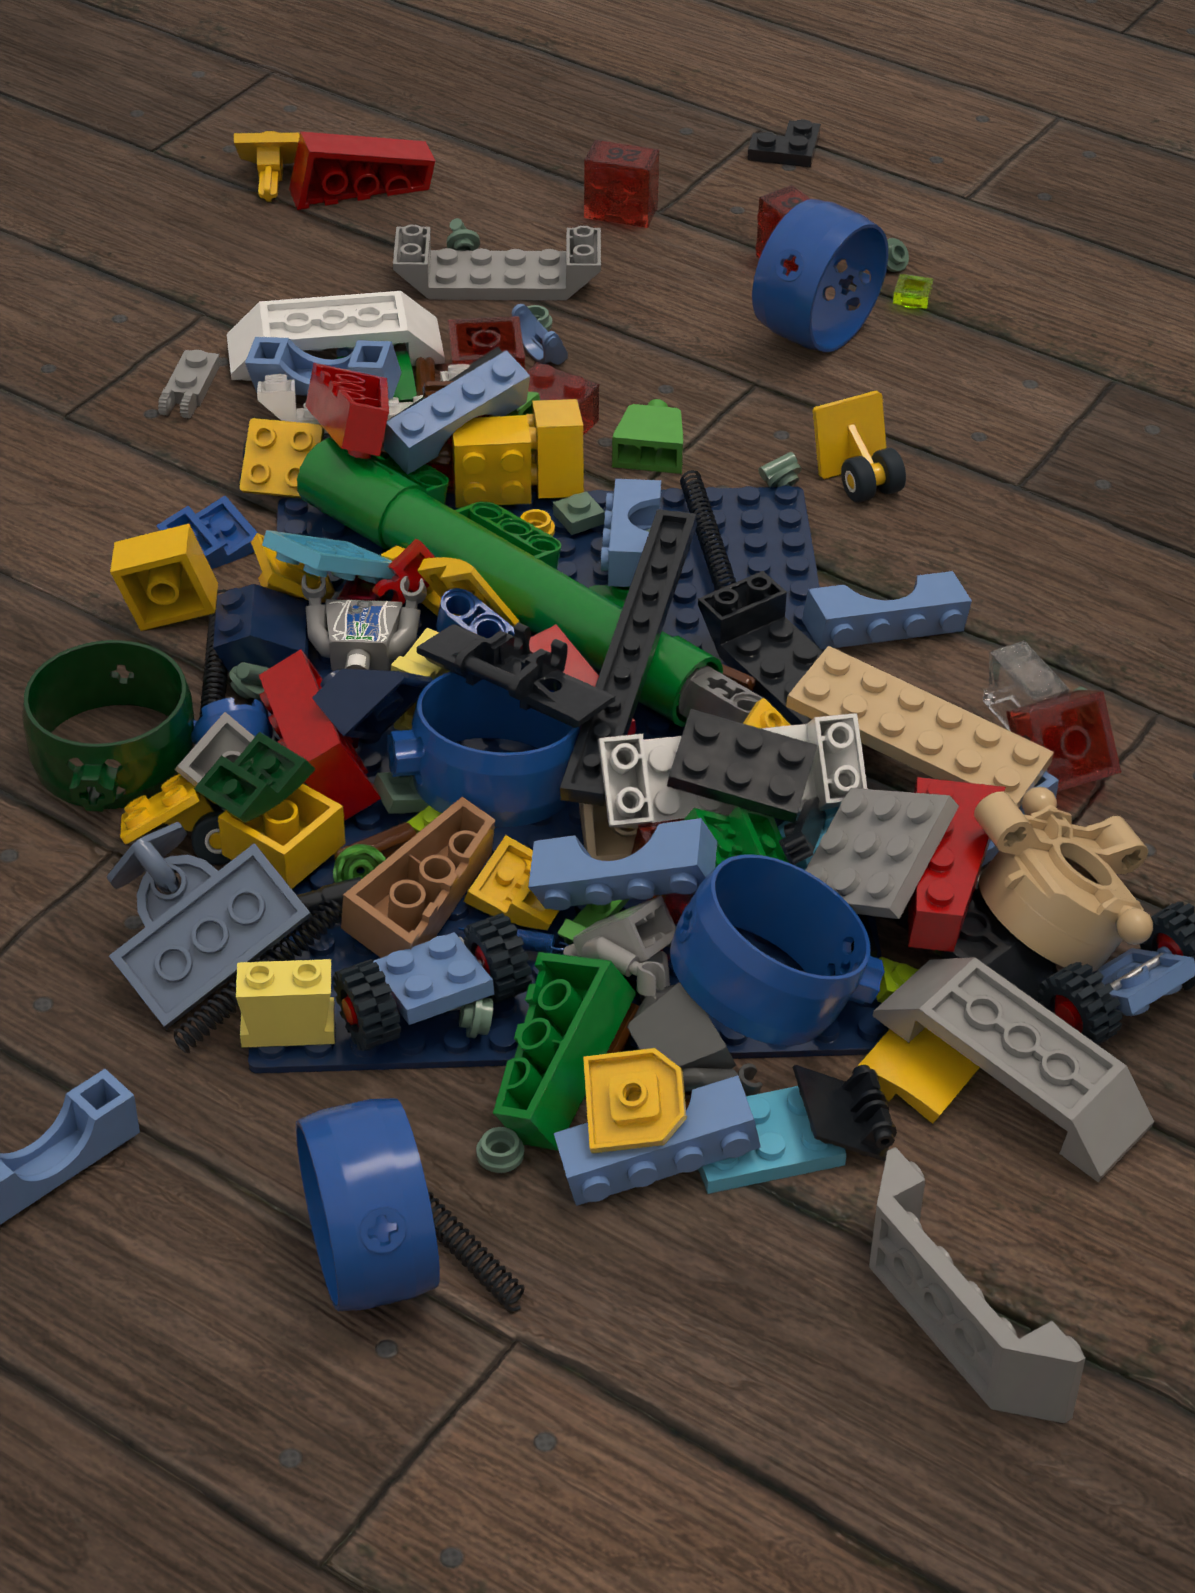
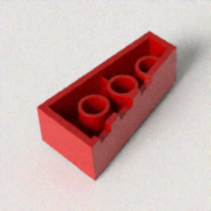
M300 131L289 191L297 210L308 209L310 204L323 202L325 206L338 204V200L357 198L358 201L367 200L372 195L382 193L392 196L425 191L430 188L436 160L426 141Z
M313 363L305 407L341 449L348 450L349 455L362 459H370L371 455L380 456L389 414L387 378Z
M302 649L259 674L264 688V692L259 695L271 714L268 718L272 727L281 738L277 742L306 759L315 768V771L303 784H307L308 787L343 806L344 821L380 800L381 797L376 787L365 775L369 772L363 760L358 757L352 746V738L343 736L312 699L321 689L320 683L323 679Z
M917 777L914 793L950 795L959 807L908 902V947L954 952L991 840L976 821L974 811L983 798L995 792H1005L1006 787Z

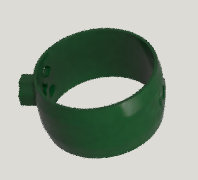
M105 640L69 648L43 663L31 676L25 688L22 720L28 754L35 772L49 792L63 801L84 807L86 811L103 812V809L125 808L130 802L140 796L146 795L149 799L163 791L161 786L167 780L179 774L175 770L176 767L195 746L191 739L194 729L193 720H195L193 702L185 676L179 665L170 656L149 645L132 641ZM118 665H124L125 669L131 673H129L128 678H121L119 672L112 671H116ZM105 706H140L153 709L168 716L157 727L142 735L113 743H81L63 739L51 733L71 717ZM78 758L84 765L75 766L69 760ZM108 759L118 761L121 765L118 768H113L105 764ZM118 786L125 789L120 794H117Z

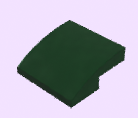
M259 732L234 763L221 755L194 790L245 823L261 816L284 801L315 771V768L303 757Z

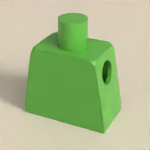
M659 399L651 400L648 405H629L612 437V467L682 474L683 429L681 410L668 407L664 401Z

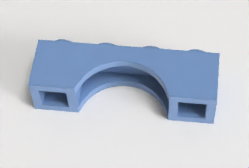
M255 337L245 361L256 393L258 381H265L266 375L285 374L287 375V380H295L296 395H307L313 363L387 378L388 399H393L402 373L392 341L357 340L354 350L350 355L341 359L330 360L318 358L302 351L289 338Z
M507 350L388 420L385 429L384 450L408 475L436 458L449 437L469 420L484 414H490L493 417L506 416L527 403L530 375Z
M615 479L614 493H607L603 547L601 549V571H608V586H631L649 534L646 530L651 528L656 511L660 509L661 480Z
M949 571L917 575L913 592L906 597L896 600L868 598L856 593L846 585L808 589L802 621L815 644L821 650H825L828 646L840 648L964 631L972 600L954 572Z
M702 818L658 824L650 840L641 849L628 857L614 861H601L592 858L575 835L534 841L528 887L545 909L565 910L570 906L585 904L606 905L611 901L632 898L646 900L656 895L671 893L691 894L698 889L702 881L715 869L717 840Z
M103 1069L67 1092L56 1120L35 1142L15 1152L0 1153V1225L140 1133L134 1094L109 1071Z
M737 1075L693 1089L691 1100L686 1110L687 1119L665 1145L592 1153L589 1148L588 1123L554 1133L576 1206L587 1202L601 1201L609 1195L635 1187H645L657 1180L682 1172H693L701 1166L727 1158H737L749 1151L761 1148L755 1120L739 1076Z

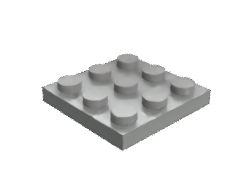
M850 788L805 871L819 878L835 890L852 907L856 914L900 919L959 805L950 795Z

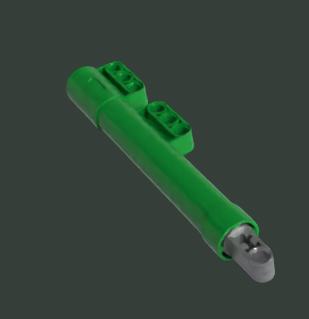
M327 438L316 444L307 454L300 466L297 477V491L303 501L387 551L395 546L406 549L415 539H418L435 557L455 558L469 563L517 617L519 623L530 627L531 633L534 635L557 624L594 671L600 674L622 607L557 570L562 546L559 540L494 503L476 502L453 510L445 505L449 483L448 477L427 464L407 475L390 455H371L370 459L353 457L348 454V450L341 449L333 438ZM662 631L639 703L674 724L685 727L691 709L743 723L756 702L762 699V697L723 675V666L718 658L680 636L672 637Z

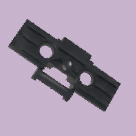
M519 622L514 627V636L499 631L490 638L482 637L453 624L417 646V654L424 656L427 661L466 678L467 684L473 686L481 680H486L508 690L510 697L520 700V708L526 711L532 708L573 728L580 727L615 702V695L563 673L568 654L567 643L554 639L551 643V653L544 649H539L533 654L530 653V627Z

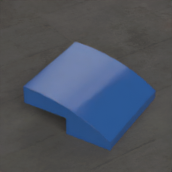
M226 496L221 497L196 514L189 506H186L156 525L158 530L161 531L190 524L211 569L239 560L253 553L254 549L251 541L258 533Z

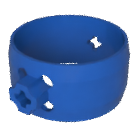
M809 199L799 203L778 223L760 256L752 288V305L756 318L773 333L807 349L832 352L841 348L862 327L881 291L888 264V241L886 234L881 227L864 215L836 203L817 199ZM796 256L795 263L799 265L797 272L791 271L787 276V268L783 266L784 261L792 260ZM845 259L848 267L844 272L839 273L836 266L838 262ZM868 270L870 272V275L863 271ZM851 282L857 285L855 291L849 289ZM833 287L835 289V297L828 301L825 296L826 289ZM859 303L861 304L857 309L849 310V305L857 307Z
M450 671L435 678L420 693L412 718V729L391 731L390 735H387L389 769L392 777L412 775L414 786L420 797L440 813H443L457 800L464 797L494 818L495 827L528 825L553 816L569 803V801L561 800L560 786L581 726L573 728L532 708L526 711L520 708V700L510 697L508 690L486 680H481L471 686L466 683V678ZM474 738H499L522 742L538 749L511 753L489 752L469 748L455 742Z
M737 855L722 861L702 881L689 904L684 909L676 926L670 947L671 963L679 982L689 996L705 1012L739 1034L760 1042L782 1046L805 1044L817 1038L837 1019L849 1000L860 1004L865 1002L872 1004L880 992V982L885 972L882 960L870 956V941L862 921L852 907L835 890L811 873L793 864L762 855ZM734 927L752 932L770 941L792 957L805 972L791 968L769 957L753 946ZM854 941V949L851 952V943Z
M396 1098L367 1099L322 1109L297 1120L295 1127L296 1143L305 1200L319 1262L334 1308L337 1311L366 1310L412 1299L437 1288L440 1282V1265L431 1203L415 1138L401 1102Z

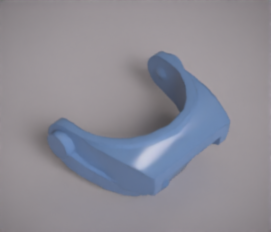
M517 304L512 310V318L519 339L528 354L539 365L549 362L559 365L568 359V353L560 337L554 331L548 332L527 306Z

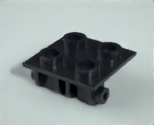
M794 1065L792 1068L814 1138L825 1144H833L863 1156H870L885 1161L887 1151L889 1150L888 1147L893 1145L897 1130L892 1122L885 1095L880 1091L881 1087L877 1072L870 1069L868 1065H859L853 1069V1075L847 1081H843Z

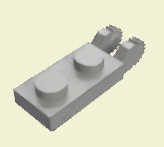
M185 350L172 376L160 395L158 402L160 415L168 416L177 403L180 404L181 416L183 418H191L197 406L201 405L220 367L219 354L208 353L202 350Z

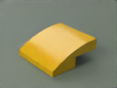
M447 557L423 559L418 572L440 598L450 589H465L513 627L519 622L517 617L484 578L469 563Z
M505 835L463 901L491 916L503 913L511 919V923L542 930H548L560 911L545 909L529 889L533 850Z
M924 1028L909 1043L889 1029L859 1064L868 1065L870 1069L877 1072L881 1087L880 1091L884 1093L887 1101H890L895 1094H898L932 1124L980 1068L927 1028Z

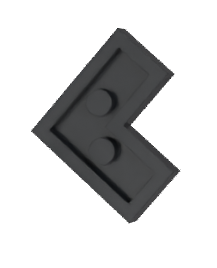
M804 119L797 121L789 120L785 136H777L770 132L753 133L748 148V160L811 167L820 137L821 124L812 123Z

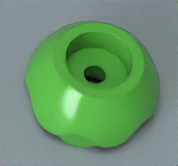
M366 844L352 845L344 849L336 858L333 869L334 882L359 876L363 879L386 858L373 846ZM363 867L365 870L363 873H358L356 871L357 868Z

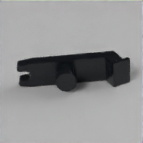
M818 796L806 800L795 823L784 825L786 837L778 842L790 864L795 865L813 855L826 821L825 810H819L820 801Z

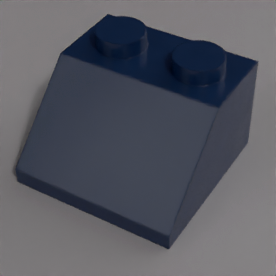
M256 584L242 588H233L217 595L213 648L227 671L230 672L234 666H238L242 662L271 668L300 649L308 658L309 638L305 608L309 606L307 600Z
M342 668L341 670L337 669L329 673L321 681V689L312 699L343 736L377 740L417 702L424 687L433 679L428 676L400 671Z

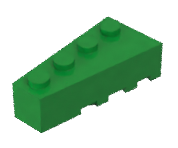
M538 952L535 967L539 970L536 983L529 984L525 1001L529 1004L525 1022L517 1025L514 1040L517 1042L518 1047L515 1057L507 1061L493 1114L506 1128L513 1130L518 1135L523 1145L558 1150L554 1133L569 1128L586 1095L583 1057L607 1053L636 995V991L612 961Z

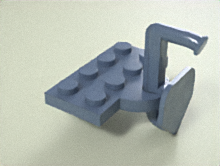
M179 822L138 839L107 875L108 881L115 889H118L146 872L142 877L136 894L137 912L145 928L110 954L109 957L166 1029L237 975V963L255 961L312 916L255 843L219 871L206 860L191 855L163 858L175 849L187 835ZM174 873H177L181 876V882Z

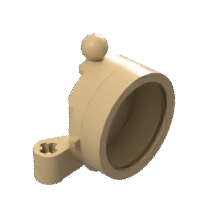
M1045 787L1031 788L1025 793L1022 800V809L1025 815L1005 792H995L986 796L975 808L974 817L999 851L981 873L979 887L990 910L1015 937L1033 951L1062 967L1081 962L1082 966L1086 964L1092 966L1093 972L1102 967L1123 940L1135 945L1149 939L1153 931V921L1150 915L1144 911L1140 902L1135 899L1116 875L1134 871L1145 861L1148 855L1147 847L1124 818L1112 816L1102 822L1086 827L1073 825L1072 815L1056 808L1057 800L1054 793Z

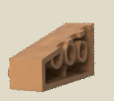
M461 797L343 894L341 929L380 958L388 956L395 951L411 950L414 946L435 938L490 857L495 819L464 797Z

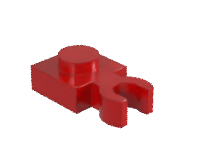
M415 539L387 566L395 575L391 579L379 581L374 586L372 592L381 597L387 590L392 589L394 595L391 601L404 604L405 598L400 589L401 580L408 576L410 581L408 591L411 593L419 589L421 578L427 589L430 585L420 575L418 569L423 559L436 557L420 540Z

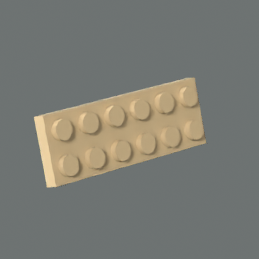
M828 646L787 697V708L810 719L857 713L862 744L935 779L1006 787L1005 793L1011 797L1018 808L1022 805L1025 793L1035 787L1050 766L1054 754L1053 751L831 646Z

